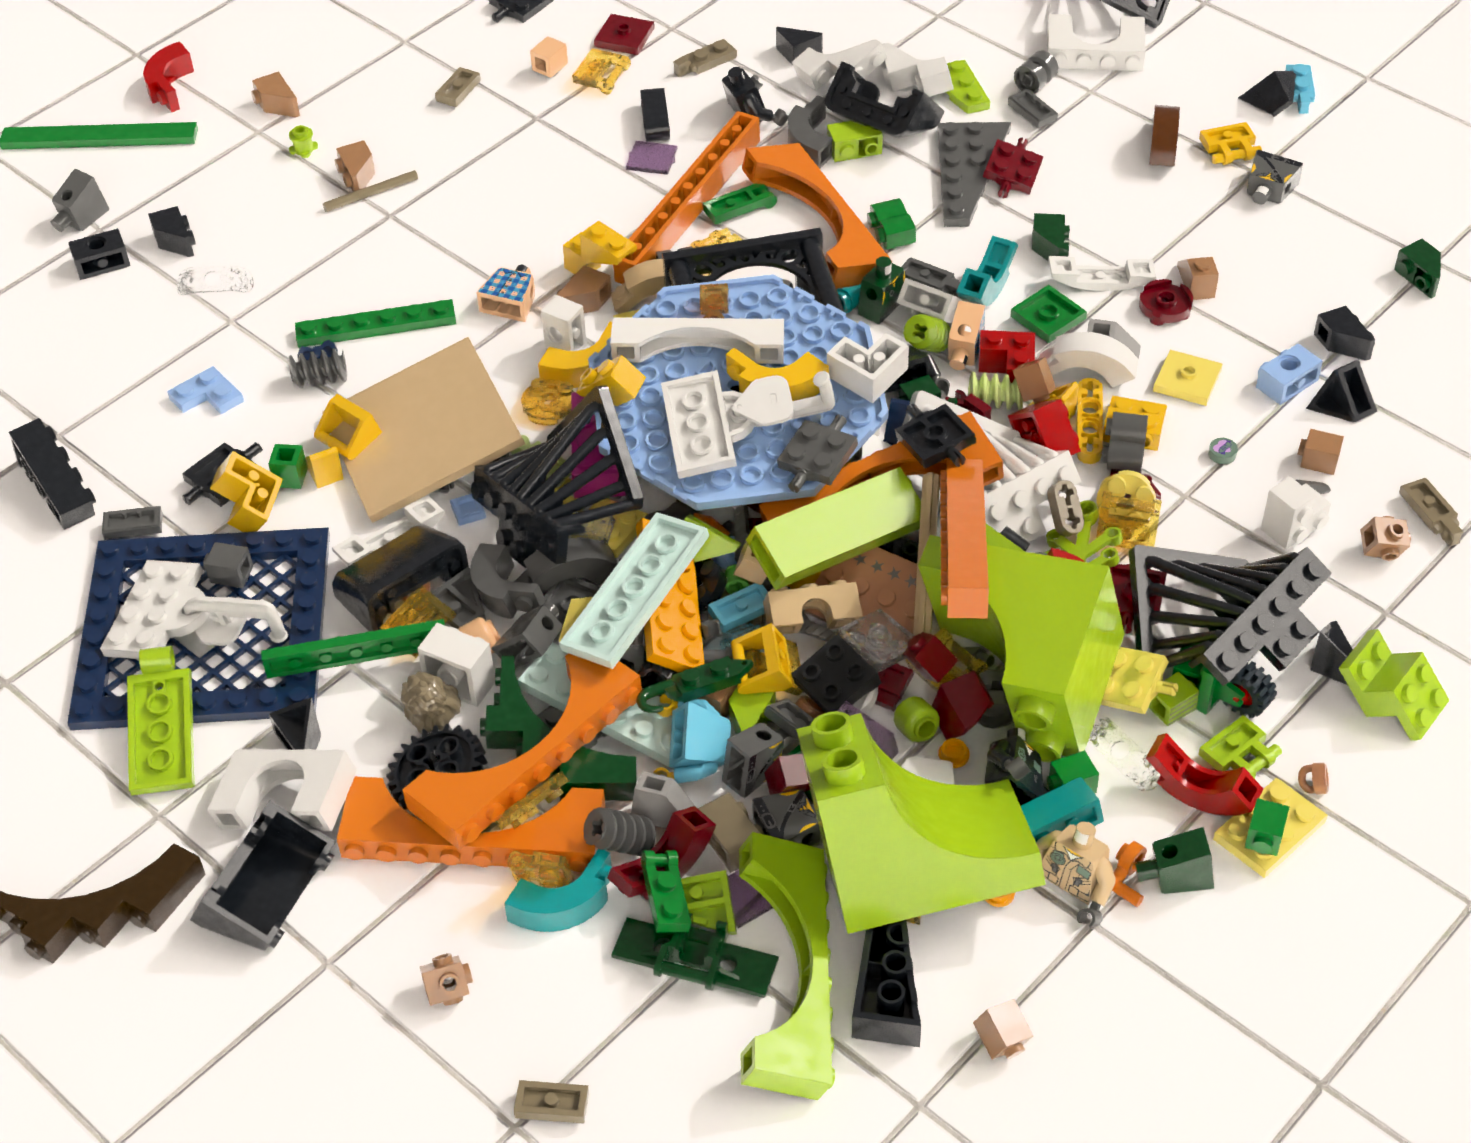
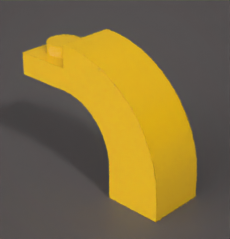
M612 321L608 323L599 340L587 349L566 351L548 347L538 363L540 384L556 388H578L581 384V375L589 368L588 358L594 352L599 353L607 345L606 341L611 337Z
M736 348L726 353L727 373L731 379L739 381L740 393H743L756 379L777 375L787 380L792 401L819 394V387L814 385L813 378L821 371H826L829 374V366L810 352H806L794 363L780 368L761 366Z

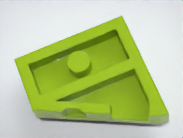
M722 870L681 878L688 911L693 914V924L716 931V924L719 920L728 923V934L737 935L727 871Z

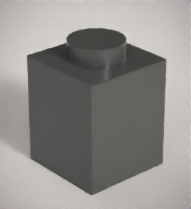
M218 542L214 543L210 553L205 555L203 567L207 572L210 583L238 588L244 587L254 567L248 547Z

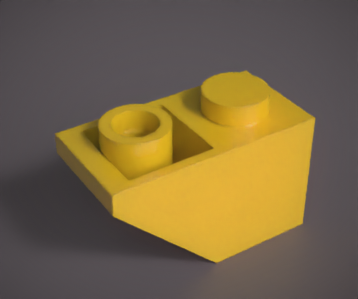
M620 355L612 360L606 359L600 366L594 369L592 367L588 368L580 377L581 384L576 393L579 396L585 397L595 386L607 385L614 406H619L636 397L646 377L623 355Z

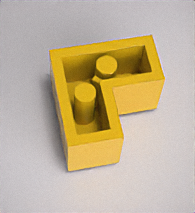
M232 451L218 467L210 489L235 502L227 524L241 532H255L268 521L283 479Z

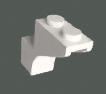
M872 39L831 54L819 53L808 47L792 61L798 78L817 91L831 77L835 76L841 61L854 66L855 71L865 79L867 75L887 59L882 43L877 39Z
M889 42L882 44L887 59L882 62L881 68L886 84L891 82L893 92L917 85L918 90L923 88L924 93L930 97L954 89L945 56L922 60L911 56Z

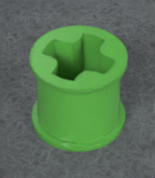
M737 564L731 565L725 570L727 577L726 591L729 594L749 586L748 580L733 575Z

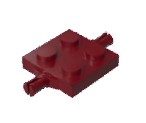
M1024 137L1018 139L1016 146L999 139L995 143L983 177L1000 185L998 191L1000 198L1003 191L1004 195L1002 198L1004 199L1008 197L1010 189L1030 195L1044 156L1026 150L1028 140L1025 138L1022 144Z
M1117 564L1114 567H1110V572L1120 609L1123 629L1127 625L1126 634H1130L1134 620L1129 564ZM1147 569L1148 578L1153 583L1165 585L1167 573ZM1156 595L1149 597L1150 607L1154 611H1160L1163 597Z

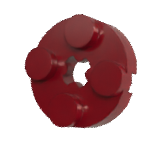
M1159 279L1151 281L1144 286V291L1140 293L1139 308L1146 317L1150 318L1152 324L1161 326L1165 323L1187 320L1191 315L1194 297L1186 285L1180 283L1179 287L1173 285L1172 280Z

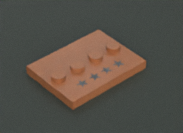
M876 547L822 570L815 582L817 586L829 585V583L837 580H846L847 583L856 582L863 617L857 626L839 629L904 657L902 654L908 648V642L913 638L917 564ZM805 609L806 614L826 622L825 616L819 610Z

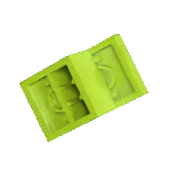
M1379 629L1368 630L1339 667L1341 674L1365 716H1397L1410 740H1421L1450 701L1424 653H1392Z

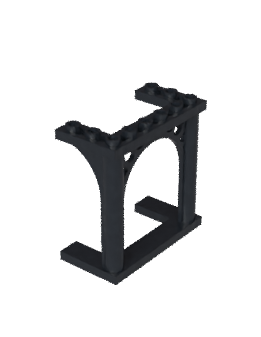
M820 227L662 253L665 287L716 281L729 272L746 267H774L794 274L795 287L797 286L812 294L817 302L825 306L830 304L845 312L823 253V234ZM712 273L711 275H708V276H703V275H702V274Z

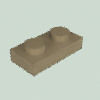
M459 67L435 93L436 101L457 107L481 81L480 73Z
M519 1080L514 1116L517 1119L585 1124L589 1085Z

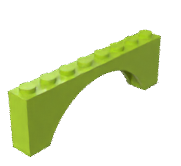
M752 832L739 848V877L762 894L784 923L795 949L799 982L796 1002L787 1022L768 1033L755 1036L740 1053L741 1085L818 1101L828 1089L832 1088L836 1075L835 1069L832 1068L834 1038L831 1037V1022L833 1019V1008L830 1007L829 995L832 988V979L829 977L828 967L831 950L828 948L827 940L830 921L827 919L826 912L829 893L826 891L825 884L828 865L825 863L824 849Z

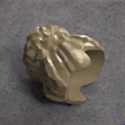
M418 671L415 675L409 676L407 682L402 683L400 700L405 706L404 716L417 728L420 734L423 729L427 733L432 732L434 725H437L439 730L442 731L444 726L449 724L450 720L460 713L461 700L457 688L451 684H445L440 677Z

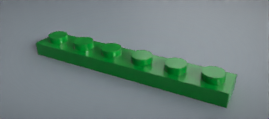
M448 299L294 323L297 346L300 348L301 346L321 345L326 340L335 343L456 324L453 300Z
M444 619L261 650L262 662L267 679L418 653V647L436 623L445 625Z

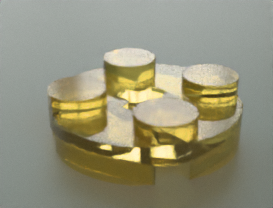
M535 378L531 381V386L522 394L521 404L523 413L528 415V419L532 423L538 425L552 426L558 424V420L563 419L571 412V392H574L573 385L566 381Z

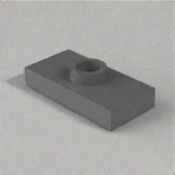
M1029 89L1008 97V105L1038 129L1058 119V112Z
M161 506L103 512L102 535L104 540L162 533Z
M789 699L766 706L764 716L798 742L796 729L810 726L814 720L813 717Z

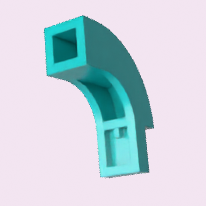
M992 235L978 269H965L956 291L958 296L964 300L990 306L998 298L1010 275L1009 268L1018 248L1017 242Z
M598 849L581 876L563 887H541L521 878L504 903L507 922L528 930L540 932L562 931L586 922L596 915L608 901L607 885L610 883V880L607 877L612 868L611 853Z

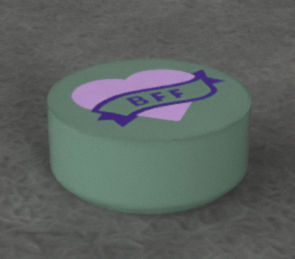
M1216 438L1209 445V458L1218 464H1230L1237 457L1238 446L1229 438Z

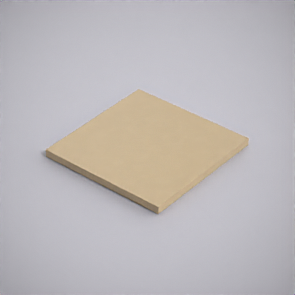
M466 337L347 398V400L371 413L382 433L355 459L349 460L343 455L341 456L368 517L374 523L474 471L475 466L486 465L525 445V442L469 337ZM343 421L331 434L348 445L356 428Z

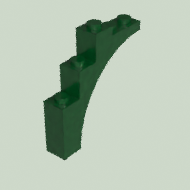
M502 656L501 668H495V686H500V693H494V705H486V718H480V737H486L487 749H516L517 758L541 742L552 729L532 711L522 695L515 675L514 656ZM582 746L573 754L569 761L562 763L550 774L553 775L554 788H560V801L571 788L604 789L605 801H633L634 789L637 784L636 756L613 755Z

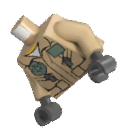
M1080 822L1077 826L1069 825L1063 831L1054 830L1041 837L1036 844L1040 851L1045 879L1085 904L1089 905L1091 903L1089 908L1081 909L1078 912L1077 921L1078 923H1084L1088 913H1090L1092 921L1089 928L1097 927L1102 922L1103 917L1100 908L1101 906L1105 907L1115 885L1116 878L1109 861L1110 849L1108 845L1095 838L1096 828L1093 824Z

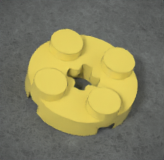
M1131 470L1119 471L1118 474L1105 478L1100 484L1096 498L1099 516L1109 524L1119 528L1137 529L1141 527L1151 517L1156 503L1155 491H1153L1150 481L1144 475ZM1125 494H1130V500L1134 502L1132 504L1123 505L1121 504V501L1118 500V497H1124Z

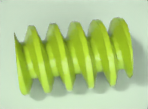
M917 314L907 320L903 334L905 340L913 347L924 351L940 353L948 348V337L951 327L942 319Z

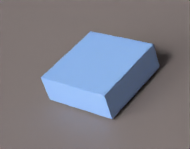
M472 494L450 500L452 511L459 526L486 518L483 506L472 498Z

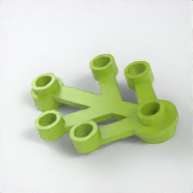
M1091 500L1080 502L1084 526L1077 534L1076 545L1060 535L1056 529H1052L1046 534L1047 544L1050 548H1060L1086 562L1087 558L1105 546L1121 544L1123 537L1118 527L1107 528L1104 534L1089 543L1091 526L1097 522L1099 517L1097 505ZM1112 547L1105 548L1101 551L1100 556L1089 563L1114 567L1120 561L1118 551Z

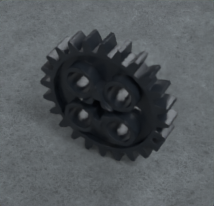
M446 724L442 731L439 730L437 725H434L432 733L428 734L423 729L422 737L410 736L412 743L410 745L402 743L401 747L404 751L393 754L397 762L388 764L391 772L386 774L389 780L387 786L395 801L400 803L404 810L407 809L402 789L425 770L443 773H467L485 770L483 765L488 763L484 756L486 751L476 734L473 735L469 728L463 731L460 725H457L452 730L451 726Z

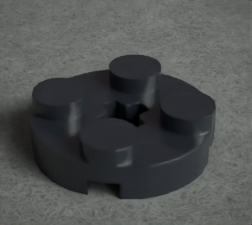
M712 559L694 562L700 615L708 611L705 607L711 601L715 602L721 598L726 587V574Z

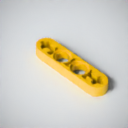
M1084 378L1078 383L1076 433L1079 438L1081 452L1076 453L1078 460L1084 464H1095L1101 460L1103 451V386L1095 378ZM1088 390L1092 391V397H1087ZM1093 408L1097 412L1090 414L1084 412L1083 409ZM1090 427L1094 428L1096 432L1086 433L1083 429ZM1087 444H1092L1091 452L1087 451Z

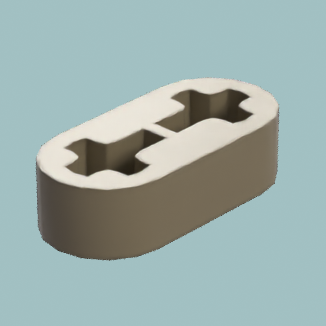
M1061 480L1051 485L1047 496L1056 531L1064 537H1070L1083 529L1084 518L1076 487L1068 480ZM1058 491L1065 493L1066 498H1064V496H1059ZM1065 519L1072 521L1073 526L1066 524Z

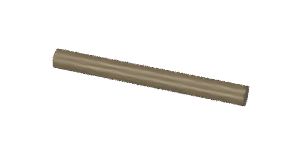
M416 170L329 200L322 203L324 211L329 212L418 180V174Z

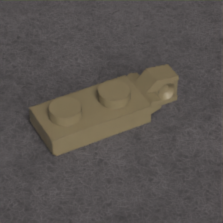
M725 39L718 40L673 61L674 73L678 77L691 72L699 75L736 59L737 50Z
M1427 478L1400 486L1399 494L1434 534H1440L1442 540L1449 546L1461 542L1463 530L1459 527L1458 513Z

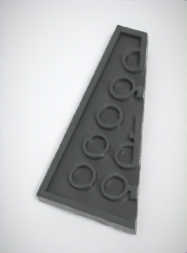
M974 121L938 124L937 135L944 227H970L978 208L980 197L983 196L986 183L989 182V179L983 177L984 171L997 139L1005 141L1007 135H1009L1011 122Z

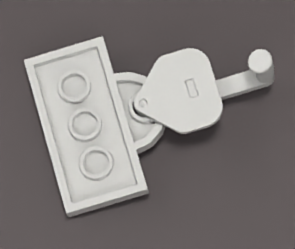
M718 370L662 382L663 398L679 479L737 466L733 443L748 436L754 427L771 426L832 410L835 406V398L829 374L826 371H821L813 378L814 385L819 387L820 395L792 401L787 380L777 375L754 380L743 393L736 391L722 392Z
M147 560L100 649L106 657L139 659L140 649L166 646L169 638L182 637L194 631L204 645L225 646L238 638L247 618L266 619L271 629L270 639L275 643L284 642L288 637V633L284 628L276 607L267 601L233 597H206L196 587L203 573L200 563Z

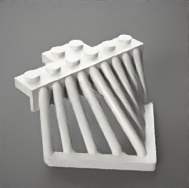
M915 391L909 404L910 406L911 404H916L922 412L934 410L945 403L956 415L969 412L965 408L925 391ZM971 411L1001 459L1007 464V467L1003 464L1004 478L984 486L986 524L999 533L1008 526L1028 542L1047 533L1036 506L1048 500L1047 492L1051 485L1061 480H1068L1074 485L1081 482L1069 450L1054 451L1021 438L1018 431ZM907 413L903 425L912 419ZM914 489L921 500L922 491ZM939 499V507H938L937 536H940V528H941V524H940V512H941V511H940V499Z

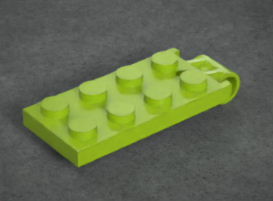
M172 646L140 649L139 664L142 674L127 676L129 792L134 796L195 788L192 671L190 668L174 670L175 655Z

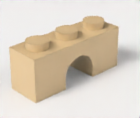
M846 580L833 581L829 585L824 586L809 583L800 586L798 589L789 590L788 587H783L776 591L773 588L770 592H767L763 601L767 625L772 623L782 635L799 633L804 623L802 611L809 608L819 610L825 616L828 629L857 626L863 617L856 582L847 583Z

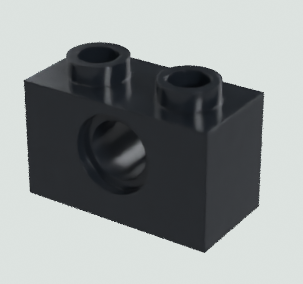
M118 228L68 242L80 280L131 266Z

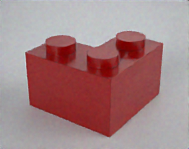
M981 330L978 372L1008 374L1010 382L1013 383L1015 379L1013 370L1021 364L1035 360V332Z
M1061 399L1034 403L1007 415L1012 429L1018 431L1021 438L1054 451L1069 450L1071 456L1081 452L1078 435L1072 429L1068 418V409Z

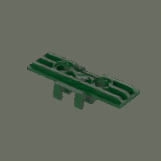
M689 913L691 920L689 932L656 933L654 924L629 917L626 918L612 951V958L652 968L654 976L661 977L662 975H667L705 985V989L713 991L716 985L762 998L766 997L779 961V956L726 943L728 938L727 922L718 920L715 933L693 927V914ZM662 944L659 952L654 951L657 945ZM731 960L737 966L734 970L728 971L720 967V962Z

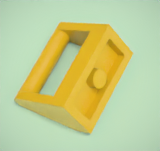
M336 394L329 400L314 432V438L330 448L336 446L339 454L349 460H353L382 431L371 413L341 395ZM343 421L356 428L348 445L330 435Z
M772 623L731 641L733 659H745V650L764 649L767 664L766 672L749 679L748 673H746L741 678V683L737 684L738 693L779 692L794 687L786 638Z

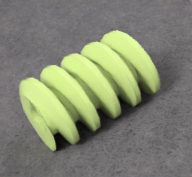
M972 371L969 378L968 395L974 394L989 406L994 401L996 409H1000L1003 402L1006 403L1007 410H1011L1014 403L1017 404L1018 410L1023 408V399L1016 379L1011 383L1009 375L1005 374L1002 382H999L998 374L994 373L991 381H988L986 372H983L980 380H977L976 373Z

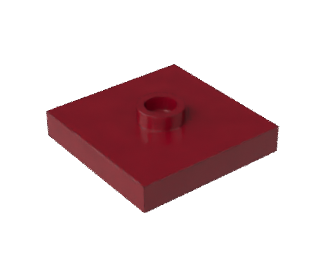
M611 13L595 37L594 47L639 55L655 29L654 21Z

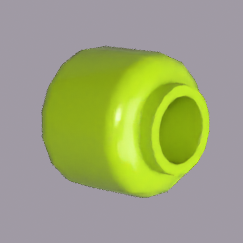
M913 696L903 700L897 706L893 721L896 728L907 739L919 743L934 736L939 727L940 717L938 712L925 699Z

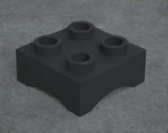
M838 634L791 673L795 684L814 700L825 713L834 711L846 713L861 697L873 691L881 684L877 671Z

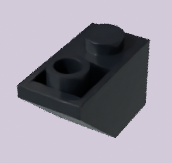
M178 206L148 213L151 228L159 249L187 257L194 256L192 245H196L192 230H189L190 225L186 214L181 215Z
M1346 305L1320 313L1317 316L1314 335L1327 351L1365 361L1371 359L1376 339Z

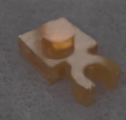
M728 283L700 285V313L705 315L703 318H724L723 314L729 313Z

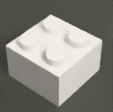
M436 623L418 647L422 672L438 676L445 684L453 685L457 688L462 702L478 707L495 684L490 643L480 637H473L460 632L454 627H447Z

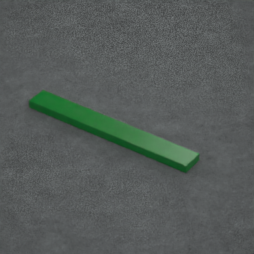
M197 122L4 127L0 138V147L5 150L195 144L198 125Z

